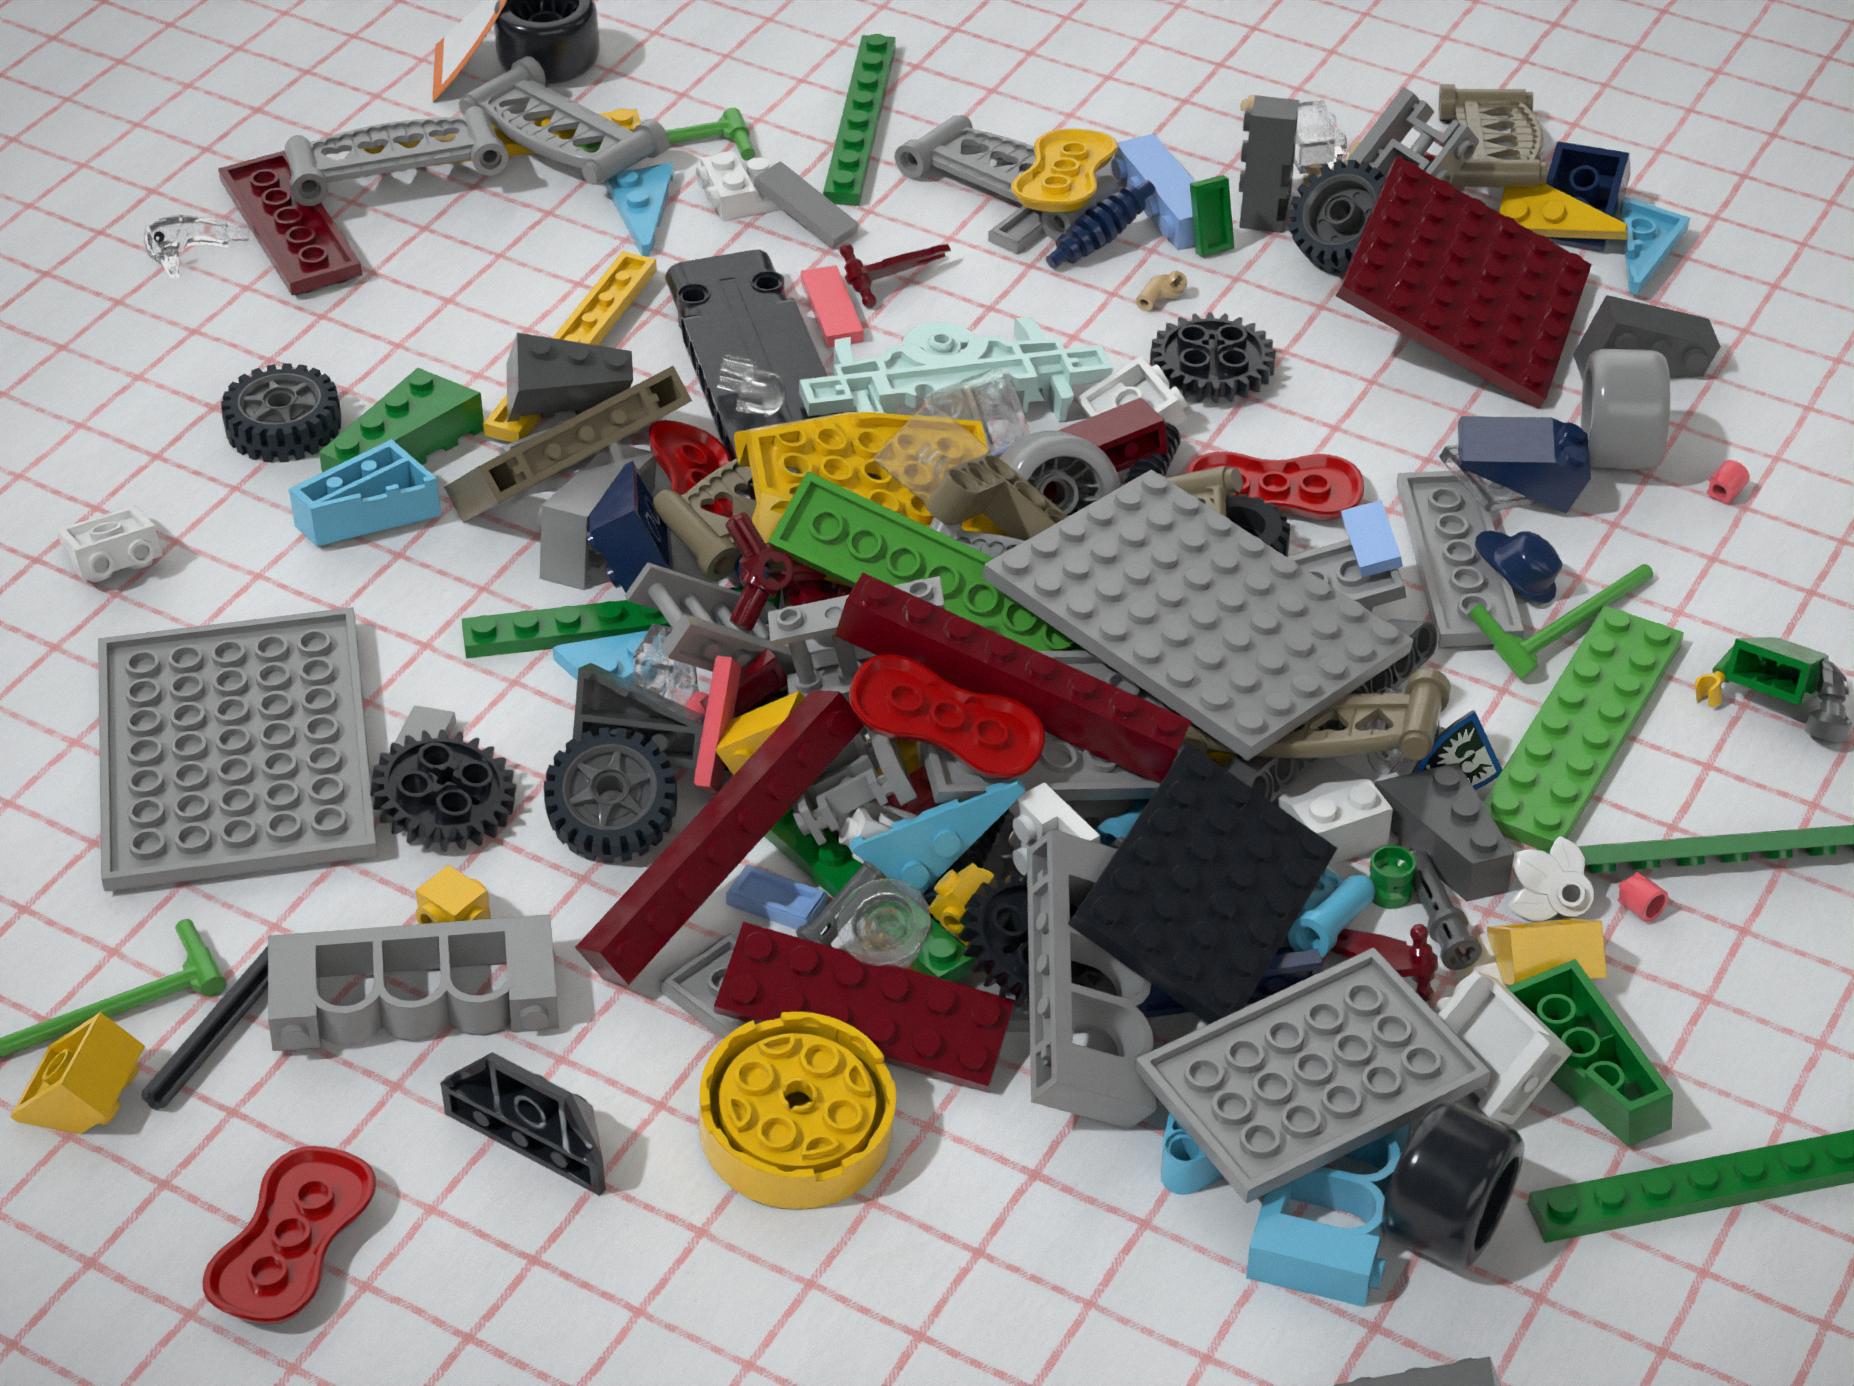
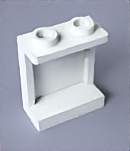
M1474 971L1470 976L1461 980L1454 990V996L1442 1011L1437 1013L1443 1022L1490 1071L1488 1085L1474 1091L1481 1099L1477 1106L1488 1117L1504 1123L1514 1124L1573 1052L1497 978L1479 971Z

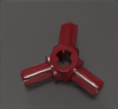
M739 513L727 521L726 529L743 555L739 560L742 576L740 583L745 587L730 617V622L736 627L751 631L767 598H775L779 589L790 588L792 582L815 581L826 578V575L793 560L790 555L777 551L773 544L768 545V542L765 543L747 513ZM765 563H769L770 571H765V573L769 574L768 578H765L763 575V570H768V568L764 567Z

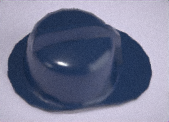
M1490 530L1483 531L1476 536L1475 546L1479 554L1520 595L1529 601L1539 604L1549 603L1555 597L1557 588L1554 580L1562 569L1563 564L1557 551L1547 540L1530 531H1520L1510 537L1501 532Z

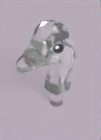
M174 215L161 217L147 224L144 229V244L149 257L164 267L171 279L180 278L179 255L186 247L206 244L227 248L228 242L250 241V227H228L227 219Z

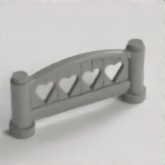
M530 56L513 63L511 70L465 94L463 99L459 101V108L463 115L472 106H479L485 109L489 114L492 124L507 137L539 155L582 168V174L590 184H601L646 157L655 158L669 148L668 135L663 126L656 120H646L636 126L633 132L545 87L544 71L541 65ZM528 103L525 111L519 114L511 113L508 108H502ZM552 116L549 124L542 127L534 125L533 121H526L533 118ZM577 129L574 137L566 140L559 138L557 134H551L556 131ZM602 142L599 150L592 153L585 152L582 147H576L580 144Z
M479 106L469 107L463 117L426 118L383 123L346 131L311 142L301 135H295L290 137L285 144V153L292 175L290 178L292 196L295 201L304 206H314L321 203L328 194L327 183L467 159H472L473 165L479 173L493 176L501 173L509 162V155L505 144L497 138L488 112ZM457 134L454 137V139L449 142H441L435 138H432L435 136ZM416 139L421 140L416 147L406 148L397 144ZM385 145L384 149L376 154H370L361 150L363 148H375L376 146ZM343 151H350L344 159L334 160L325 156L327 154H339Z
M965 115L952 116L920 139L907 141L898 147L895 152V162L898 169L909 178L915 179L929 171L932 165L1017 202L1019 200L1014 195L1011 184L1019 176L1021 170L1029 169L1033 165L1036 158L1034 146L1001 135L973 129L972 122ZM965 145H972L977 150H984L986 152L963 155L961 154V148ZM994 157H1000L1005 159L1006 162L1015 163L995 168L989 166L990 160ZM1109 175L1096 178V192L1087 205L1071 212L1040 211L1043 212L1041 224L1046 234L1053 240H1057L1062 234H1065V231L1072 224H1075V221L1089 207L1096 205L1103 199H1108L1110 195L1118 192L1119 185L1117 181Z

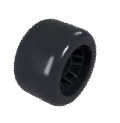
M500 0L495 5V14L499 12ZM507 0L494 23L496 52L504 70H511L513 63L526 56H530L541 65L545 74V84L565 82L581 76L595 64L599 55L598 16L594 0Z
M1441 1101L1434 1104L1415 1127L1393 1172L1382 1211V1225L1385 1232L1395 1241L1455 1268H1464L1472 1265L1490 1242L1513 1194L1524 1156L1525 1146L1521 1135L1508 1125L1459 1103Z

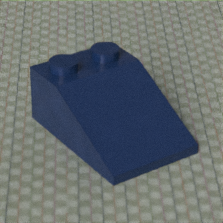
M1557 141L1546 184L1617 219L1630 179V154L1628 152ZM1547 237L1553 243L1604 251L1608 239Z
M1461 416L1458 421L1459 467L1566 514L1591 479L1588 434L1574 423H1563L1551 417Z
M633 461L624 465L589 514L590 531L586 532L592 550L596 555L602 553L609 565L606 566V571L615 588L622 586L625 593H627L647 562L673 570L671 530L655 514L654 507L652 506L654 497Z

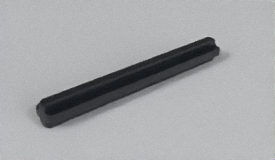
M268 946L142 1090L141 1097L148 1103L150 1108L158 1110L159 1108H165L268 988Z

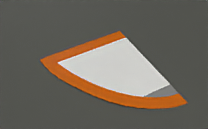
M498 0L482 1L435 45L433 102L453 82L470 60L497 20L507 0H500L499 12L496 14L494 13V8Z

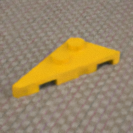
M1547 184L1539 185L1538 188L1504 187L1499 213L1515 219L1520 225L1539 235L1559 238L1627 240L1628 238L1626 223Z

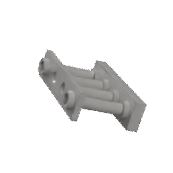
M647 562L625 594L626 599L630 602L661 611L673 630L660 648L669 659L713 672L717 656L732 657L743 668L768 648L777 657L786 676L797 673L789 647L785 645L772 647L770 633L764 626L768 621V612L776 609L771 602L766 601L754 628L751 631L743 630L730 622L731 614L741 596L740 592ZM788 684L779 691H788Z
M940 576L894 585V587L945 609ZM849 595L798 606H789L768 612L771 645L776 647L788 644L797 672L787 675L789 695L800 691L806 698L812 690L840 691L850 703L849 689L852 679L859 667L870 658L856 660L852 644L835 636L845 601ZM831 635L839 664L814 669L805 640Z

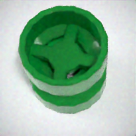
M1386 845L1372 853L1369 868L1371 875L1369 878L1375 886L1374 899L1372 901L1375 905L1386 909H1397L1407 905L1411 900L1413 891L1412 879L1415 874L1416 860L1409 850L1401 846Z

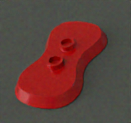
M660 420L652 423L649 428L651 453L666 473L671 483V490L678 492L680 495L687 493L709 474L732 461L724 445L712 434L698 427L678 421ZM719 498L715 500L714 504H706L701 507L705 511L727 518L733 517L732 502L727 498Z
M1220 451L1197 457L1190 463L1186 473L1223 466L1237 468L1241 473L1243 486L1242 490L1236 492L1234 496L1246 494L1247 497L1251 498L1259 497L1264 499L1265 503L1276 505L1278 512L1293 513L1317 520L1341 518V511L1357 507L1364 495V480L1356 465L1344 458L1329 454H1312L1286 460H1268L1235 452Z
M894 654L873 656L859 667L852 679L849 689L850 705L858 720L865 727L881 736L920 741L940 748L981 776L997 780H1008L1020 776L1037 763L1044 748V725L1030 708L1008 697L976 693L956 687L940 678L925 665L911 658Z
M324 1146L300 1147L279 1157L267 1169L262 1179L257 1209L248 1225L239 1235L221 1248L207 1264L202 1280L206 1299L224 1313L257 1324H281L297 1316L310 1303L318 1291L322 1277L324 1257L331 1242L340 1232L352 1224L372 1201L376 1189V1175L372 1167L356 1155Z

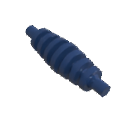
M1146 180L1137 188L1128 185L1122 188L1120 192L1110 195L1108 199H1103L1096 205L1089 207L1075 221V224H1072L1065 231V234H1062L1056 240L1057 249L1046 257L1047 264L1052 269H1056L1065 261L1074 264L1081 260L1082 257L1092 254L1094 250L1104 247L1106 243H1111L1117 238V234H1121L1127 228V225L1131 224L1136 219V216L1145 210V200L1156 192L1154 185L1149 180Z

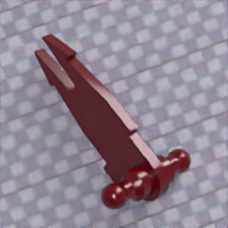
M845 243L841 245L839 250L846 262L844 267L847 273L845 280L848 285L853 286L855 292L860 293L862 304L867 308L874 307L877 301L870 290L873 280L923 264L926 265L946 257L945 252L951 251L949 244L936 245L931 248L886 258L880 262L864 266L862 261L855 257L854 248L851 244Z
M1416 924L1411 928L1412 946L1407 945L1406 941L1388 936L1345 928L1337 935V942L1330 951L1350 959L1374 947L1401 977H1411L1417 983L1415 992L1425 1002L1433 997L1434 991L1430 982L1435 978L1434 972L1439 968L1438 956L1433 953L1432 946L1427 943L1429 931L1423 924Z

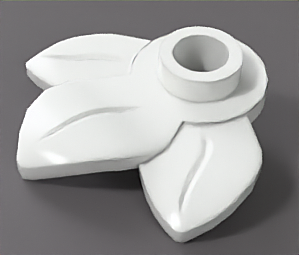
M1560 836L1552 845L1550 854L1534 849L1514 853L1513 867L1520 883L1524 886L1508 903V907L1515 914L1530 921L1541 922L1552 918L1556 914L1565 917H1577L1584 914L1591 907L1594 900V889L1589 879L1584 876L1585 858L1579 847L1573 842ZM1572 885L1579 890L1580 897L1577 901L1568 902L1563 898L1562 890L1566 886Z

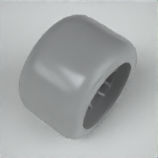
M1599 349L1594 351L1588 357L1584 372L1580 428L1588 434L1590 466L1600 469L1649 470L1657 467L1665 453L1670 418V375L1666 357L1654 350Z
M1040 431L1026 435L1009 446L1000 457L1001 460L1007 463L1042 494L1046 485L1054 481L1057 493L1051 502L1067 516L1074 514L1121 487L1118 473L1108 456L1092 442L1066 432Z

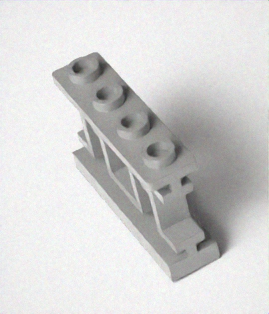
M1403 86L1348 160H1356L1360 165L1362 161L1368 163L1372 168H1377L1386 177L1396 156L1415 163L1434 177L1451 184L1454 175L1460 167L1473 156L1479 144V139L1468 126L1461 124L1455 119L1443 134L1427 125L1426 123L1434 114V110L1427 102L1418 99L1412 91ZM1413 128L1421 135L1411 148H1408L1401 142ZM1435 142L1443 147V149L1431 163L1422 156L1432 143Z
M865 726L792 805L794 809L792 814L804 836L812 833L817 844L820 846L827 842L824 833L825 828L829 827L831 831L840 828L837 818L874 799H877L879 805L883 806L889 803L887 796L893 793L900 805L917 798L896 739L878 735ZM866 734H869L870 740L868 741L865 736ZM878 768H881L883 775L879 776Z

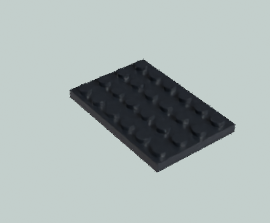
M1187 743L1076 910L1068 925L1205 1022L1211 1024L1245 1007L1338 848Z

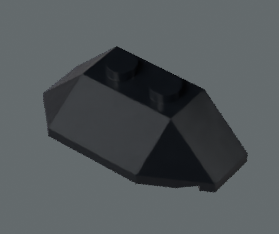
M493 1052L448 1075L440 1083L445 1115L598 1196H601L606 1190L603 1158L593 1106L580 1095L573 1094L551 1083L543 1076L534 1074Z

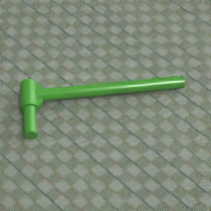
M737 108L727 109L717 122L665 130L669 138V144L723 135L736 143L742 159L748 161L755 156V151L749 139V130L740 110ZM602 142L577 145L576 147H582L585 152L592 153L599 150Z
M1647 564L1640 565L1525 641L1521 637L1513 636L1511 633L1507 634L1481 603L1476 605L1468 615L1494 644L1493 649L1515 675L1520 680H1523L1539 666L1536 653L1599 613L1604 605L1609 606L1651 579L1653 577V570Z
M181 920L176 924L175 930L188 954L187 960L182 966V971L0 1038V1058L69 1033L100 1012L109 1018L190 987L193 991L203 993L206 996H216L226 988V980L211 950L204 946L192 920Z

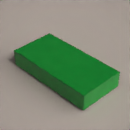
M1220 175L1190 183L1196 254L1203 257L1233 249L1234 236L1229 178Z

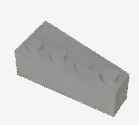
M614 442L600 454H597L588 465L579 470L568 483L561 486L559 491L541 505L537 517L538 525L541 526L539 579L585 590L590 583L588 571L591 567L600 568L606 560L602 553L596 555L588 542L586 532L590 531L589 514L624 465L631 461L634 462L650 492H653L655 489L656 460L651 451Z

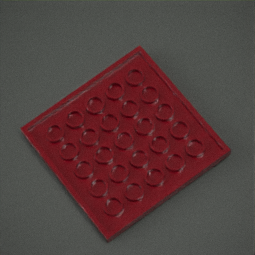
M1396 156L1387 172L1335 296L1539 409L1547 398L1592 264L1585 261L1578 254L1571 253L1556 245L1547 237L1520 225L1515 219L1504 216L1486 206L1481 200L1472 198L1454 188L1449 182L1440 180L1425 172L1415 163Z

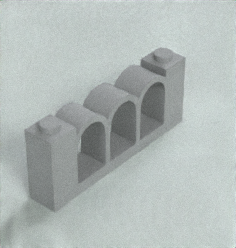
M1051 829L1027 849L1031 1102L1131 1129L1157 1110L1158 1098L1135 1070L1136 1058L1153 1050L1154 1039L1151 1026L1145 1015L1137 1008L1150 994L1151 983L1068 925L1070 921L1069 903L1080 906L1117 849ZM1071 961L1092 966L1102 971L1113 983L1117 996L1071 983ZM1072 1019L1103 1029L1115 1042L1119 1056L1074 1044Z
M550 914L268 936V1022L272 1051L320 1048L321 1038L333 1044H357L375 1036L382 1027L391 1035L401 1039L413 1040L433 1036L443 1030L448 1022L456 1029L469 1034L496 1032L510 1023L511 1032L559 1028ZM507 963L506 981L499 989L490 994L481 996L468 995L459 991L452 983L451 967ZM440 968L441 979L439 987L433 994L424 999L415 1001L400 1000L393 997L386 990L385 972ZM374 973L372 992L366 999L357 1004L335 1006L325 1002L320 997V977Z

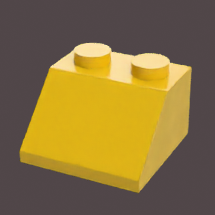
M1574 918L1487 927V936L1503 984L1512 985L1574 959L1577 960L1591 981L1594 978L1607 977L1602 921Z
M98 1013L49 1045L10 1117L19 1123L77 1134L84 1133L98 1123L102 1126L107 1124L121 1106V1102L117 1099L122 1089L126 1088L134 1080L140 1070V1066L136 1063L145 1045L103 1013Z

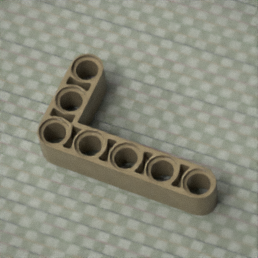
M990 454L979 456L949 468L925 502V507L931 515L945 524L957 525L980 514H984L1009 537L1024 541L1068 517L1007 463Z

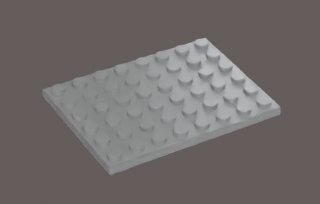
M1153 470L1142 474L984 564L982 578L1177 713L1191 720L1193 724L1247 761L1409 654L1414 640L1398 630L1394 625L1384 621L1364 608L1360 603L1347 597L1330 586L1326 581L1296 564L1294 560L1276 551L1260 538L1253 536L1230 521L1226 516L1219 514L1199 501L1195 496L1188 494Z
M354 607L98 638L101 880L104 892L378 856L374 810L372 807L373 799L370 796L371 778Z

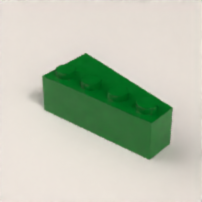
M417 368L319 451L322 472L391 439L417 462L424 465L427 463L426 456L442 448L447 452L459 445L458 438L468 432L475 436L484 431L481 393Z
M1576 959L1506 987L1573 1051L1550 1080L1624 1144L1630 1147L1672 1129L1673 1092Z

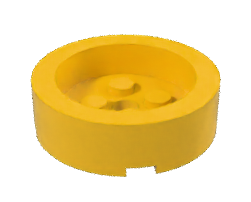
M783 1012L781 1013V1018L758 1024H755L752 1020L726 1036L714 1049L704 1067L699 1096V1136L704 1154L714 1171L725 1183L740 1194L756 1202L785 1209H810L839 1202L853 1195L870 1182L878 1173L888 1155L892 1141L896 1108L895 1080L892 1081L891 1075L884 1063V1055L879 1048L862 1032L838 1019L817 1013ZM793 1092H802L809 1096L811 1102L809 1101L801 1106L795 1105L792 1109L789 1107L790 1104L786 1101L785 1097Z

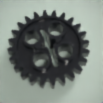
M1208 312L1206 319H1201L1194 313L1192 314V321L1179 317L1178 326L1166 323V331H1157V339H1152L1150 366L1157 364L1169 382V389L1175 386L1178 390H1183L1182 395L1184 398L1195 394L1197 395L1198 402H1202L1207 396L1211 397L1213 403H1218L1219 397L1224 396L1229 402H1233L1235 394L1246 399L1248 398L1249 390L1258 393L1260 392L1261 384H1269V376L1274 375L1276 349L1272 348L1273 340L1266 339L1265 330L1255 332V323L1243 326L1242 317L1232 322L1228 321V314L1225 313L1220 319H1215L1211 312ZM1209 339L1215 341L1216 376H1212L1210 371L1211 350Z
M440 729L438 738H431L430 734L424 730L422 731L420 741H416L412 736L406 735L404 747L393 742L391 743L390 754H380L379 765H374L370 796L374 797L372 807L373 810H381V823L392 822L391 833L393 835L404 830L408 832L406 843L410 844L419 837L424 839V849L428 850L434 841L440 843L443 852H447L449 842H455L460 850L463 851L466 848L468 839L481 846L484 834L495 838L498 826H507L508 816L512 815L517 786L512 783L514 772L513 770H505V757L493 759L495 749L493 746L483 750L479 749L480 738L476 737L469 743L463 742V732H458L454 739H448L444 729Z
M1010 871L1004 880L998 874L994 875L989 884L983 882L977 891L972 894L964 906L966 911L959 919V923L965 927L958 937L960 940L969 942L962 952L963 956L976 957L977 959L971 971H985L988 975L983 985L989 987L997 983L1001 986L999 998L1004 999L1009 993L1015 995L1016 1006L1021 1008L1026 999L1029 1000L1027 873L1020 881L1014 871ZM1069 903L1071 920L1078 909V905ZM1071 961V983L1093 989L1103 975L1101 971L1092 966Z

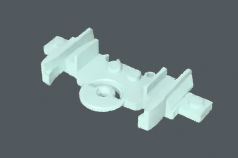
M1032 317L1015 318L1013 337L1017 341H1007L1000 336L976 337L968 329L956 324L930 322L909 330L903 338L902 346L886 349L883 356L857 361L851 349V337L836 339L834 343L833 376L799 380V394L808 416H824L840 412L898 414L899 405L916 408L918 397H926L933 401V405H938L940 402L949 399L981 397L988 390H990L991 397L1006 399L1009 396L1010 390L1021 414L1028 413L1029 402L1048 400L1057 420L1065 421L1067 412L1074 399V392L1070 385L1101 382L1112 374L1113 367L1102 345L1064 349L1060 339H1045L1041 328Z

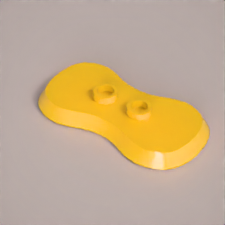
M1071 128L1049 131L1035 141V162L1028 170L1014 179L1011 189L1019 202L1024 207L1047 212H1071L1087 205L1096 192L1097 182L1095 173L1110 162L1118 149V143L1109 134L1094 130Z

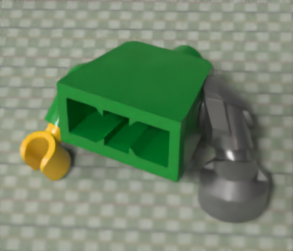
M1776 637L1736 638L1734 645L1712 669L1714 674H1704L1695 680L1697 702L1701 701L1703 697L1708 696L1709 707H1716L1722 703L1721 684L1723 682L1729 683L1730 681L1796 705H1801L1819 697L1822 700L1820 708L1809 713L1805 731L1815 737L1829 741L1847 742L1852 722L1846 716V707L1842 704L1846 700V695H1849L1847 678L1832 661H1829V656L1825 653Z

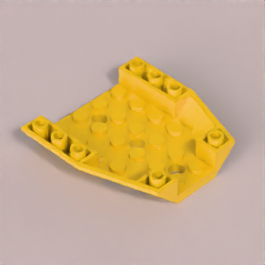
M845 412L737 431L734 434L738 466L751 468L757 502L752 522L765 543L771 538L807 471L929 527L934 516L925 507V502L949 468L989 454L982 421L876 412ZM786 467L796 468L799 474L790 472ZM867 473L875 474L879 480L869 477ZM984 514L966 520L961 525L965 531L1009 537ZM826 575V578H824V580L831 581V582H834V583H837V584H840V585H843V586L850 587V586H848V585H846V584H844V583H842V582H839V581H837V580H835V579H833V578H831V577H829V576H827V575Z

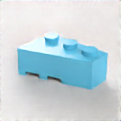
M392 439L289 488L295 527L316 546L442 516L437 478Z

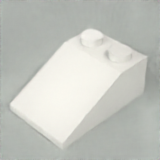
M1329 757L1320 758L1273 801L1275 805L1338 848L1328 866L1373 852L1382 846L1388 845L1393 808L1370 779Z

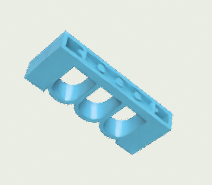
M1412 1122L1344 1155V1157L1374 1165L1380 1170L1377 1173L1369 1175L1352 1174L1322 1166L1265 1194L1249 1247L1246 1278L1365 1307L1370 1287L1380 1289L1386 1259L1378 1258L1377 1254L1382 1245L1384 1232L1382 1225L1383 1205L1389 1183L1400 1158V1153L1403 1152L1410 1138ZM1290 1199L1353 1214L1360 1217L1366 1224L1355 1228H1342L1286 1215Z

